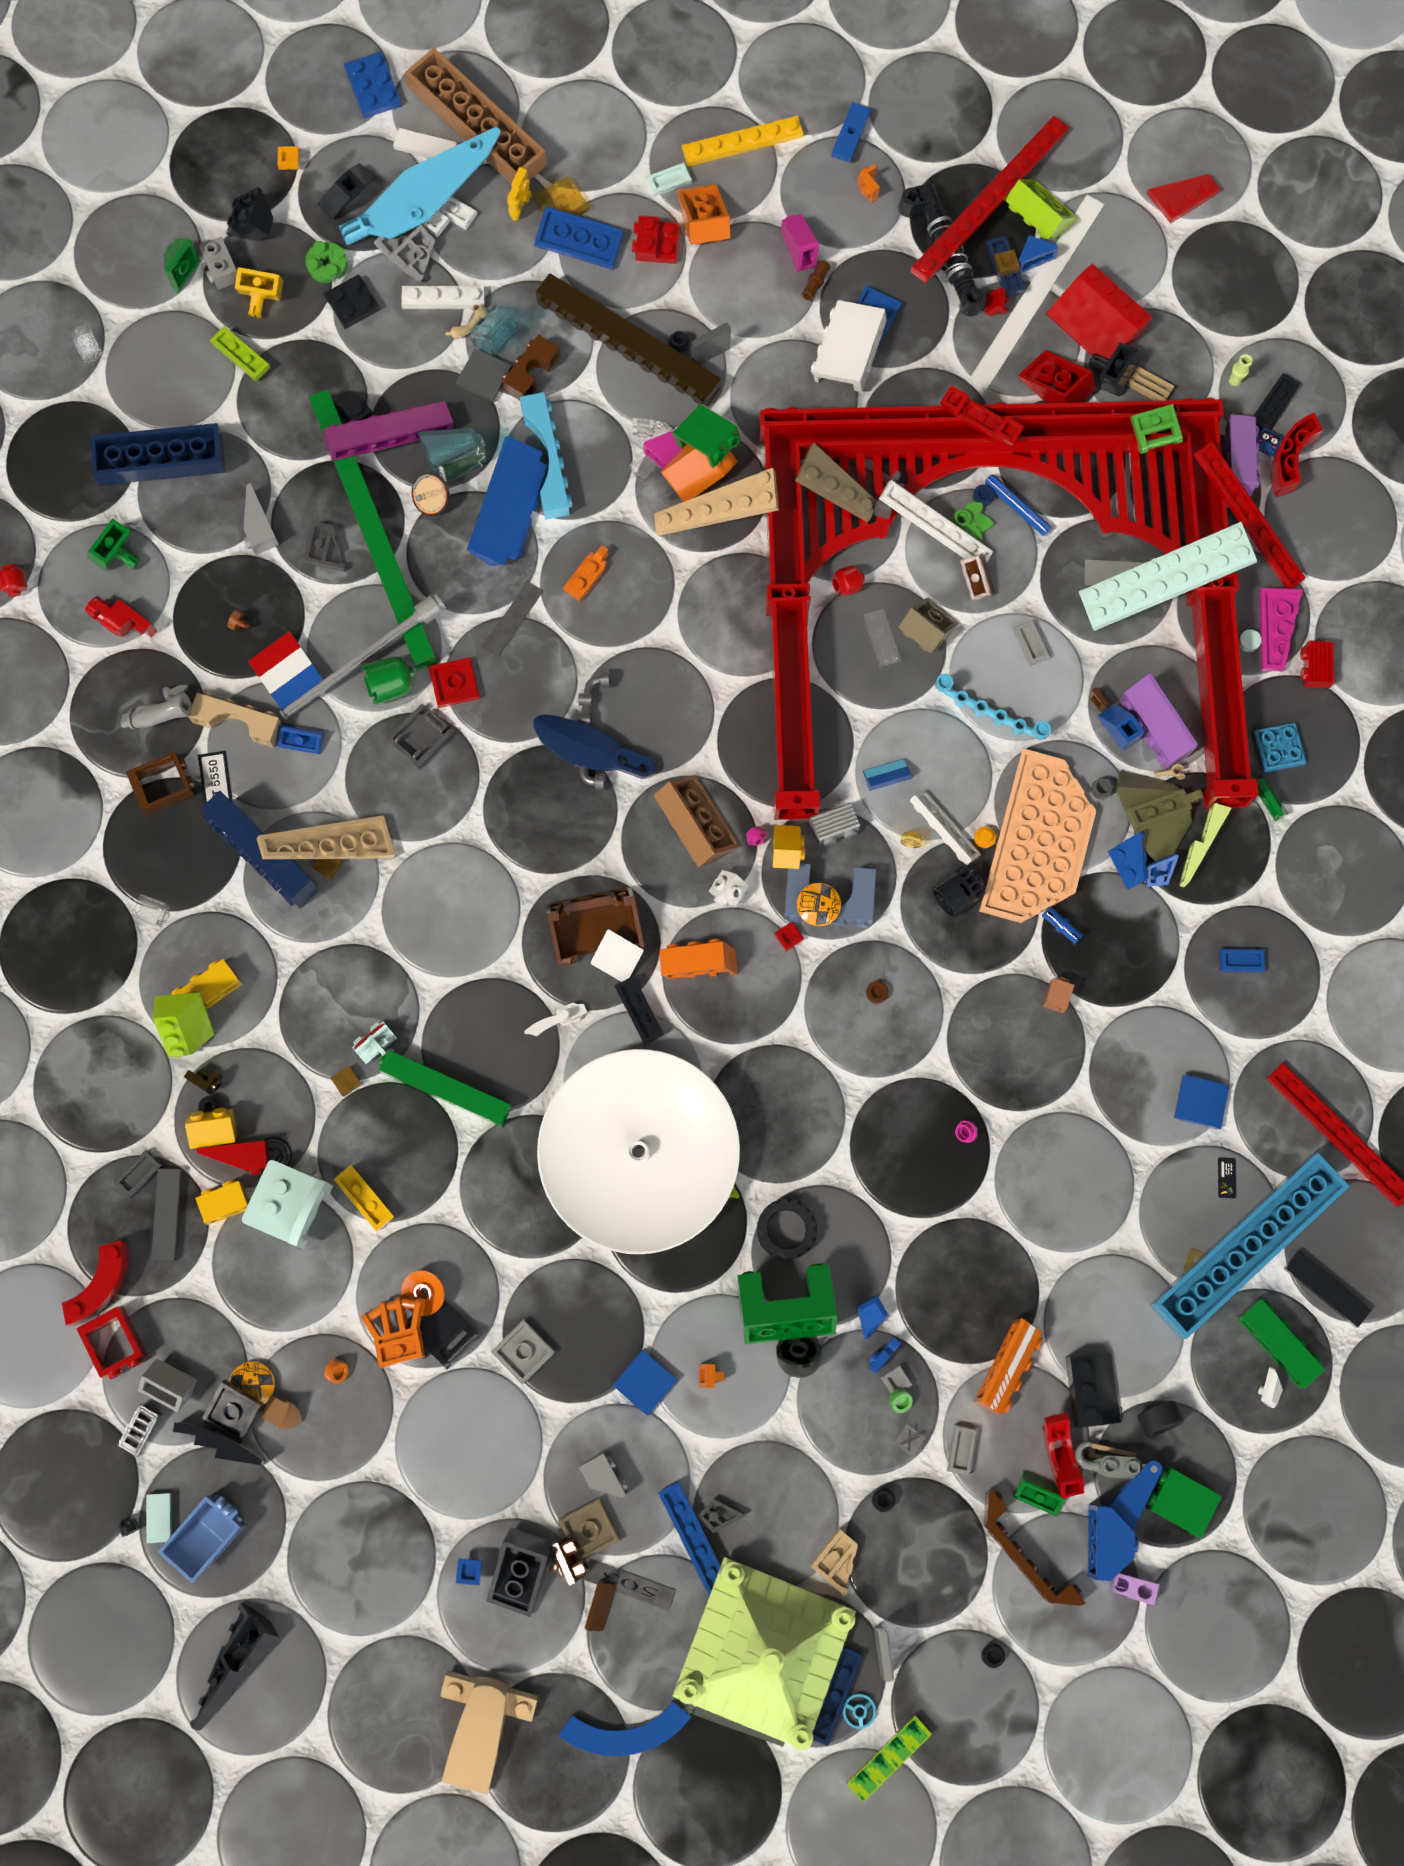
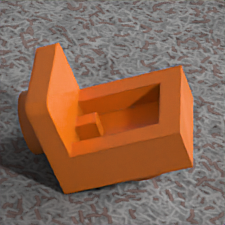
M875 164L865 167L860 171L857 183L862 195L867 197L871 203L878 199L880 191L879 185L874 180L877 172Z

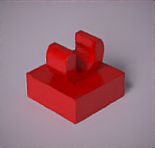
M999 287L986 295V315L993 316L996 313L1002 315L1009 311L1008 308L1004 307L1009 302V298L1005 296L1006 290Z

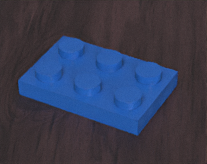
M382 52L344 63L363 118L402 107Z

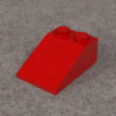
M1044 350L1018 375V378L1046 403L1083 402L1095 391L1091 370L1047 350Z

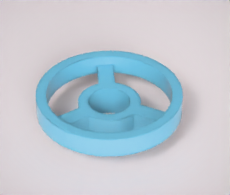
M861 1693L853 1694L846 1699L843 1707V1716L851 1727L864 1729L873 1723L876 1716V1707L867 1695ZM854 1697H864L869 1700L865 1705L856 1704L852 1706L847 1704ZM872 1705L873 1716L867 1724L863 1725V1719L867 1715L866 1709ZM858 1707L864 1709L862 1716L855 1714V1710ZM846 1708L852 1710L853 1716L859 1720V1726L853 1725L848 1721L845 1714Z

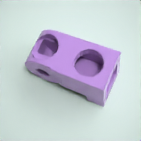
M1119 1573L1113 1580L1111 1591L1137 1601L1155 1605L1159 1584Z

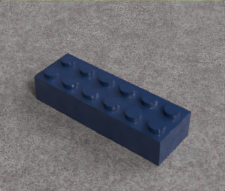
M218 423L90 436L92 474L99 486L225 473L223 434Z
M218 791L201 807V810L205 813L203 818L210 827L218 832L231 847L233 846L237 853L246 862L248 861L261 877L265 874L263 878L276 892L280 889V895L290 906L295 904L300 909L319 891L312 880L290 859H262L257 837L265 834L221 791Z

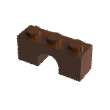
M539 334L534 340H530L524 354L517 357L514 367L503 376L504 391L519 401L522 396L532 395L536 389L535 378L530 376L528 372L533 368H541L549 372L560 358L559 347Z

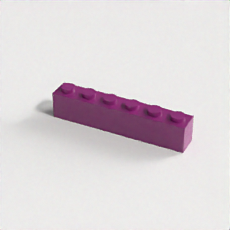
M435 401L421 407L413 406L408 410L392 411L382 416L374 415L368 419L352 420L342 425H331L324 429L323 440L331 461L450 434L452 433L453 420L446 402Z

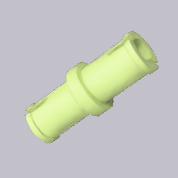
M1241 355L1239 361L1234 364L1232 374L1229 376V383L1231 385H1240L1242 379L1248 375L1249 367L1253 361L1250 355Z

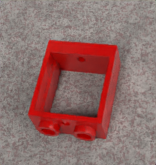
M117 1306L76 1328L100 1378L114 1379L122 1374V1369L128 1366L130 1369L143 1362L142 1358L148 1356L125 1308L122 1306ZM118 1320L134 1353L105 1368L90 1335Z

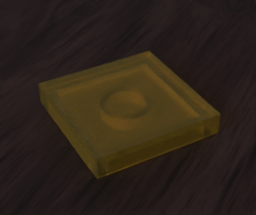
M568 176L534 195V200L543 213L546 206L577 216L590 211V206Z

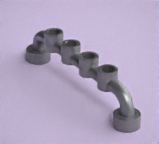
M601 671V675L593 676L586 682L584 693H579L578 704L583 706V713H578L577 722L591 726L593 687L596 684H601V688H610L611 671ZM575 765V767H580V777L584 783L595 786L596 791H605V773H596L595 778L589 776L587 768Z

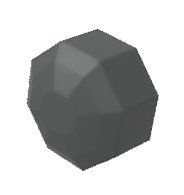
M1100 777L1092 783L1091 793L1096 799L1104 800L1111 796L1113 785L1109 779Z

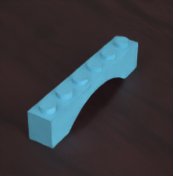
M544 392L520 397L525 426L538 436L549 457L548 475L540 491L545 520L569 516V508L573 506L570 494L566 495L565 488H568L566 475L562 476L561 469H564L562 456L558 457L557 450H560L558 437L554 438L553 436L556 426L554 418L550 419L549 413L552 412L550 399L546 400Z

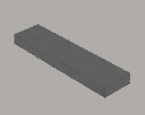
M158 1169L151 1260L176 1261L182 1180L181 1169Z

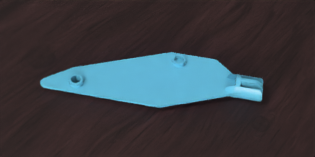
M494 127L406 169L363 215L339 226L346 244L350 245L369 235L392 239L428 222L486 160L501 134L500 129Z

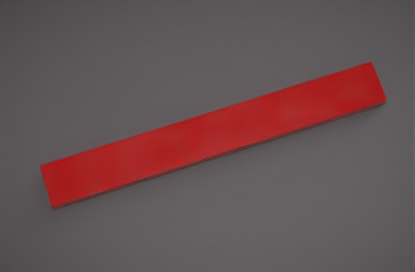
M1212 440L1207 442L1193 456L1238 521L1242 522L1244 530L1284 588L1294 589L1306 577Z
M1281 1063L1266 1079L1395 1207H1399L1404 1202V1181L1284 1063Z

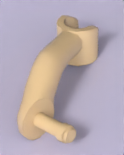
M480 304V307L473 305L472 311L475 314L467 325L452 327L451 331L445 332V335H452L454 339H458L472 333L479 321L488 315L487 308L483 304Z

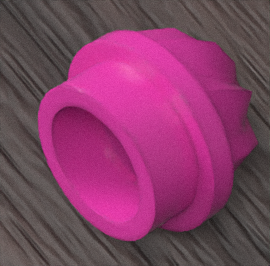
M964 1120L957 1125L955 1134L958 1140L970 1143L976 1139L978 1128L975 1126V1123Z

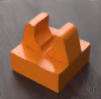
M699 1364L698 1387L715 1388V1381H724L725 1372H715L716 1364Z

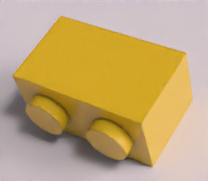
M774 825L773 868L799 869L800 860H804L805 835H801L800 826Z
M218 1108L213 1110V1112L207 1113L202 1111L193 1112L187 1116L185 1122L190 1149L236 1142L238 1131L233 1109Z
M235 1179L229 1180L222 1184V1188L204 1190L201 1192V1196L196 1197L205 1224H214L246 1210L250 1201L242 1182H236Z

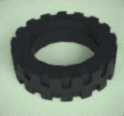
M781 1199L772 1202L763 1210L757 1222V1238L761 1247L770 1256L780 1260H793L803 1256L813 1246L817 1236V1222L814 1214L805 1204L795 1199ZM786 1210L798 1214L804 1221L806 1228L802 1242L788 1249L774 1244L768 1233V1225L771 1218L778 1212Z

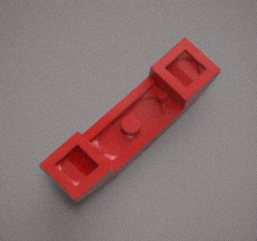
M952 385L940 402L946 410L970 427L1009 445H1014L1024 429L1023 425L1006 416L1004 419L972 401L967 393Z

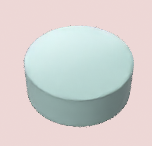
M1255 630L1244 631L1238 640L1240 648L1246 652L1257 650L1261 644L1260 634Z

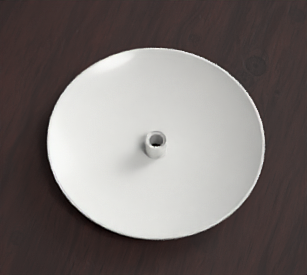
M638 1049L619 1051L602 1056L584 1065L568 1078L556 1092L545 1112L539 1131L537 1148L538 1169L542 1185L552 1207L560 1218L578 1235L597 1246L626 1254L656 1253L679 1246L702 1232L720 1213L731 1194L738 1173L740 1159L739 1135L733 1113L725 1097L710 1078L697 1067L681 1058L660 1051ZM638 1145H642L645 1149L644 1155L640 1158L634 1155V1149Z

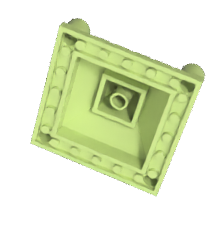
M724 1557L672 1696L680 1699L685 1704H693L786 1742L797 1750L806 1751L813 1742L812 1732L849 1630L855 1624L856 1610Z

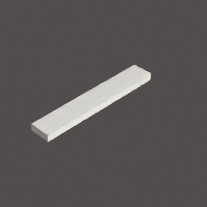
M893 480L888 482L879 497L882 502L964 559L983 553L987 563L993 553L991 549Z

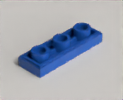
M852 102L831 157L851 162L871 108Z

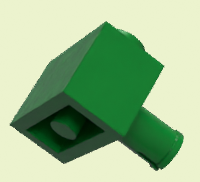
M113 518L88 550L87 559L105 571L114 559L120 560L132 570L140 561L139 557L125 549V545L130 539L131 531Z

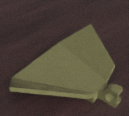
M1120 771L1118 774L1116 793L1135 833L1137 834L1141 831L1145 833L1143 850L1155 861L1174 854L1192 823L1191 804L1199 802V799L1204 797L1201 790L1186 794L1184 789L1180 790L1173 783Z

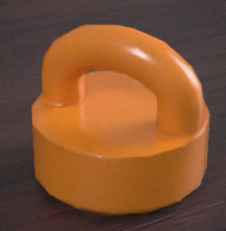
M333 1358L325 1368L326 1379L334 1384L343 1382L348 1375V1365L337 1358Z

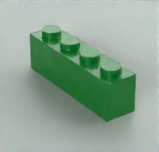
M1255 1300L1236 1317L1237 1320L1298 1388H1306L1325 1371L1321 1366L1322 1361L1316 1354L1310 1353L1305 1348L1306 1343L1298 1335L1294 1336L1289 1330L1291 1328L1290 1325L1283 1318H1278L1273 1312L1275 1310L1274 1307L1267 1300Z

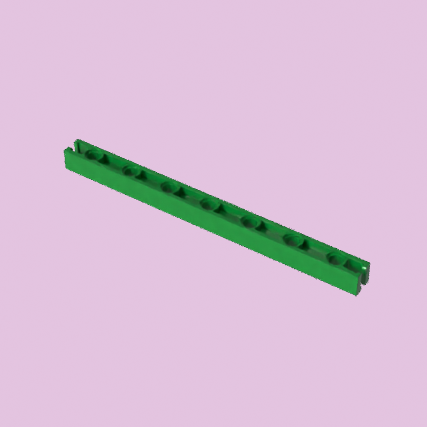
M328 390L308 396L323 436L325 428L331 425H342ZM355 456L335 460L334 464L398 625H400L416 611ZM419 622L403 634L417 671L437 664L423 626Z

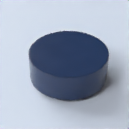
M986 484L977 486L973 493V501L982 503L983 507L989 506L994 499V490Z

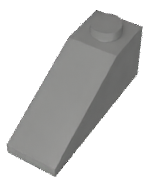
M251 483L246 486L243 526L246 537H243L248 550L252 548L255 555L279 544Z

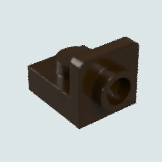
M188 1070L184 1075L185 1079L209 1095L212 1091L216 1092L223 1077L214 1071L208 1079L206 1075L198 1070L195 1073Z

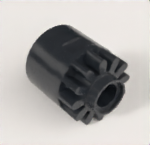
M964 866L959 867L931 889L937 903L952 918H956L985 894L982 890L984 883L979 874L973 869L969 871Z

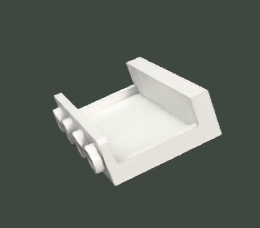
M838 300L835 308L833 307L831 310V321L829 326L826 325L824 340L823 343L819 344L818 358L812 364L811 373L814 376L815 382H820L821 378L853 384L854 391L862 392L887 322L885 309Z

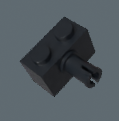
M1119 343L1110 359L1094 353L1090 358L1089 366L1102 371L1099 376L1101 390L1120 396L1139 364L1138 349Z

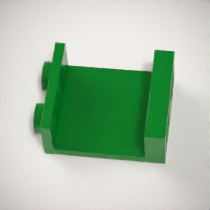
M701 404L672 433L678 447L682 449L688 444L707 456L710 467L713 469L724 460L725 456L741 440L736 425Z
M1166 1468L1165 1471L1162 1470L1157 1480L1159 1484L1155 1492L1152 1491L1147 1501L1148 1506L1146 1509L1188 1531L1187 1533L1194 1537L1202 1539L1222 1496L1172 1468Z

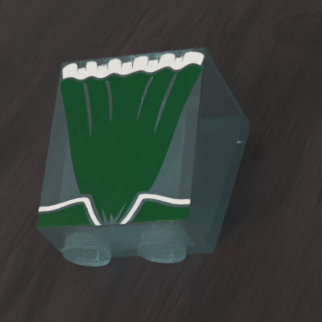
M473 428L422 431L418 433L425 457L434 473L441 476L446 483L486 464L485 456L487 451L484 447L486 444L481 434L477 435Z

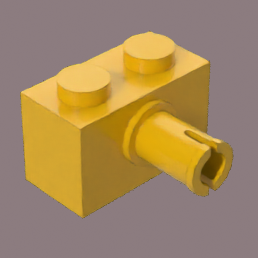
M238 267L235 289L239 294L251 297L248 315L252 317L256 315L257 318H261L263 300L280 301L283 279L277 274Z

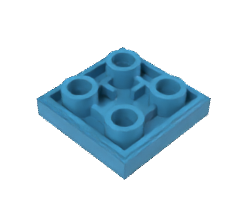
M1296 723L1252 732L1263 773L1306 764Z

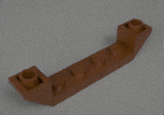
M988 1490L985 1493L984 1528L1045 1601L1055 1604L1083 1606L1086 1603L1082 1599L1084 1593L1076 1584L1072 1586L1065 1582L1053 1593L1052 1591L1055 1588L1047 1578L1043 1580L1036 1573L1039 1569L1031 1559L1026 1561L1021 1555L1023 1549L1015 1540L1010 1542L1005 1536L1008 1532L1000 1522L995 1524L994 1521L1007 1510L1004 1505L1006 1500L998 1491L994 1493L992 1490Z

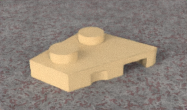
M838 1528L809 1564L811 1568L844 1596L848 1591V1579L852 1573L853 1558L856 1555L858 1544Z

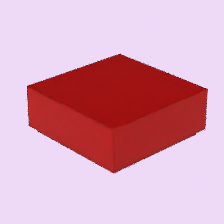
M790 922L774 933V936L785 952L804 941V937L793 922Z

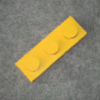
M352 1165L333 1179L376 1232L394 1218L393 1214Z

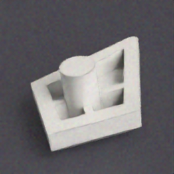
M1270 1367L1265 1386L1261 1385L1258 1393L1262 1395L1261 1401L1268 1407L1274 1408L1278 1404L1283 1389L1276 1370Z

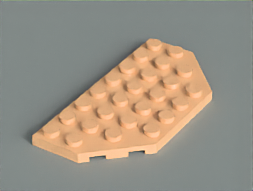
M1022 749L979 912L1023 923L1045 911L1050 906H1054L1075 894L1096 810L1084 795L1085 792L1077 779L1071 774L1068 769L1069 766L1064 759Z

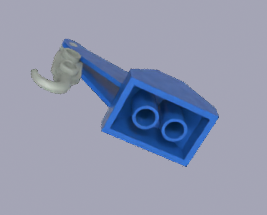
M1088 1441L1081 1443L1075 1453L1076 1461L1082 1468L1093 1470L1105 1477L1130 1479L1106 1505L1088 1504L1087 1576L1099 1581H1111L1135 1558V1552H1138L1139 1542L1133 1530L1162 1473V1466L1157 1461L1150 1460L1142 1464L1135 1457L1104 1456L1093 1461L1085 1460L1082 1451L1084 1448L1092 1445Z

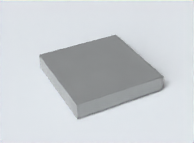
M525 1319L491 1351L522 1385L556 1353Z
M882 1626L874 1627L880 1676L884 1682H892L894 1674L888 1632Z

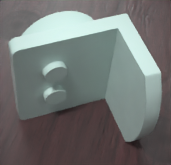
M270 1160L244 1212L242 1222L304 1249L308 1242L304 1239L317 1214L324 1194H330L333 1186L321 1179H316L277 1161Z

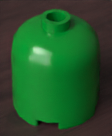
M389 657L361 664L362 671L366 670L364 681L369 697L374 696L375 698L372 701L374 706L403 697L411 691L412 679H415L412 666L408 667L402 658Z

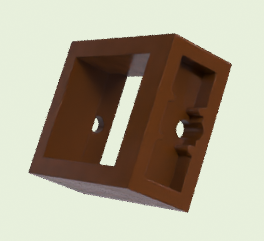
M175 751L126 771L139 806L146 816L195 796L193 788L196 787L191 775L187 776L185 769L188 768L183 756L179 757ZM175 765L185 789L151 803L141 779Z

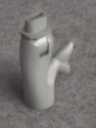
M178 685L173 689L164 687L163 695L166 699L165 702L143 704L136 707V709H130L128 713L122 715L120 722L122 728H147L171 719L189 717L192 711V704L189 697L185 694L188 685Z

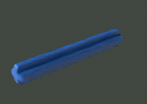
M991 474L987 477L985 484L992 487L994 493L1042 536H1046L1050 532L1052 527L995 475Z

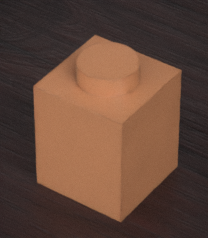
M1063 977L1053 978L1049 982L1042 1007L1064 1013L1068 1008L1074 984L1069 983L1070 981Z

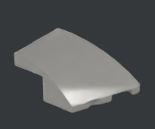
M422 225L392 239L379 237L375 240L374 244L394 264L418 282L422 281L435 243V239Z

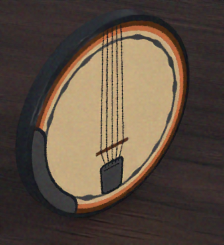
M425 473L414 481L412 500L415 507L421 513L428 516L439 515L447 508L450 492L447 483L441 476L435 473Z

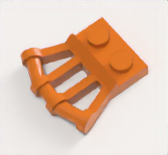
M401 1296L396 1297L394 1301L387 1302L385 1300L380 1302L372 1311L361 1315L362 1321L374 1338L379 1368L425 1357L421 1337L422 1332L420 1330L421 1315L425 1306L424 1299L417 1298L412 1300L404 1299ZM405 1308L414 1309L411 1328L409 1329L404 1311ZM392 1310H396L400 1330L393 1333L389 1315ZM380 1315L385 1334L381 1336L373 1321Z

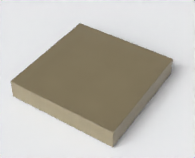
M600 1498L558 1519L567 1540L577 1538L581 1545V1550L574 1553L577 1561L587 1559L621 1541Z

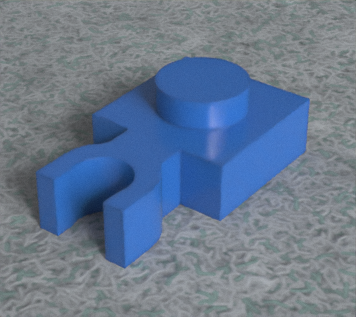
M893 1337L880 1353L876 1350L868 1359L870 1365L867 1368L876 1374L901 1343Z

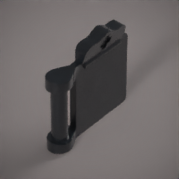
M445 1300L438 1311L428 1316H421L420 1330L422 1332L421 1337L425 1357H422V1359H426L432 1354L446 1370L452 1366L451 1362L473 1340L476 1341L480 1337ZM413 1314L406 1320L408 1329L411 1328ZM463 1329L467 1334L443 1356L440 1351Z

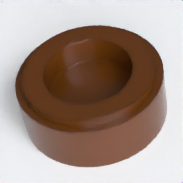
M880 981L870 983L866 989V997L873 1004L883 1003L888 996L887 986Z

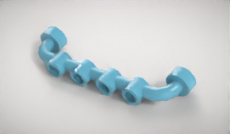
M941 674L937 677L936 689L954 699V703L958 707L967 705L973 708L975 715L983 716L985 714L993 718V723L997 726L1006 724L1012 727V732L1016 735L1024 733L1036 739L1044 740L1051 733V726L1046 721H1039L1032 728L1023 719L1015 720L1007 716L1004 710H995L989 707L984 700L976 701L968 697L967 692H958L952 689L954 681L949 674ZM958 697H963L964 701H960ZM981 706L984 710H979L977 707ZM1016 725H1020L1022 729H1018Z

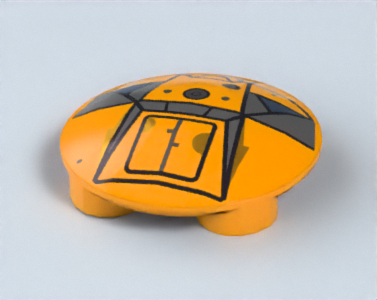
M810 884L798 896L797 910L800 918L811 925H829L840 913V897L836 890L827 884Z
M259 1362L241 1364L233 1371L229 1379L230 1383L264 1404L268 1402L275 1388V1381L270 1368Z

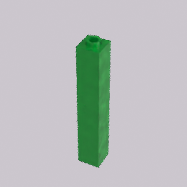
M388 1050L387 1054L381 1056L379 1060V1071L382 1074L502 1128L512 1109L511 1105L390 1050Z

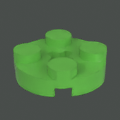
M315 242L305 259L310 275L321 283H331L336 278L340 279L345 274L348 266L344 249L332 242ZM325 259H329L331 261V264L327 263L326 266H324L322 261Z

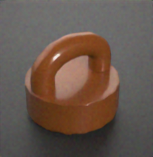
M239 609L234 610L228 620V628L237 631L239 627L249 628V622L244 620L245 613Z

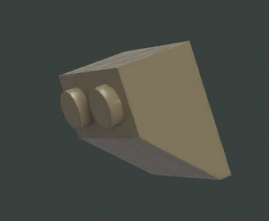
M925 598L909 610L898 628L902 630L906 637L916 641L922 650L932 653L943 644L959 625V622L930 599Z

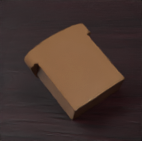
M270 1396L261 1415V1418L275 1424V1428L279 1430L293 1428L302 1422L300 1412L294 1404L274 1396Z

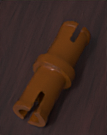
M820 260L814 272L809 275L808 283L801 293L805 300L812 301L818 289L823 286V279L830 269L828 262Z

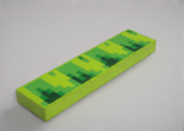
M914 1715L846 1784L864 1802L932 1735L931 1732Z

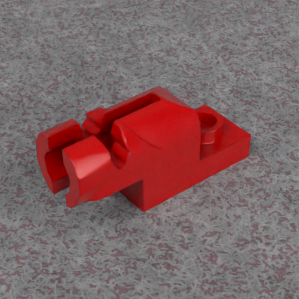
M96 596L85 607V611L89 616L98 620L102 626L117 636L124 637L132 628L141 635L146 633L150 637L156 633L155 628L149 621L120 599L113 605Z

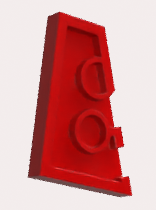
M1209 174L1148 189L1147 195L1170 224L1217 195L1220 187Z

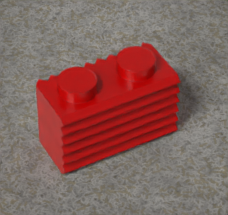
M1308 641L1300 651V659L1303 660L1300 679L1304 682L1303 686L1330 688L1334 684V642Z

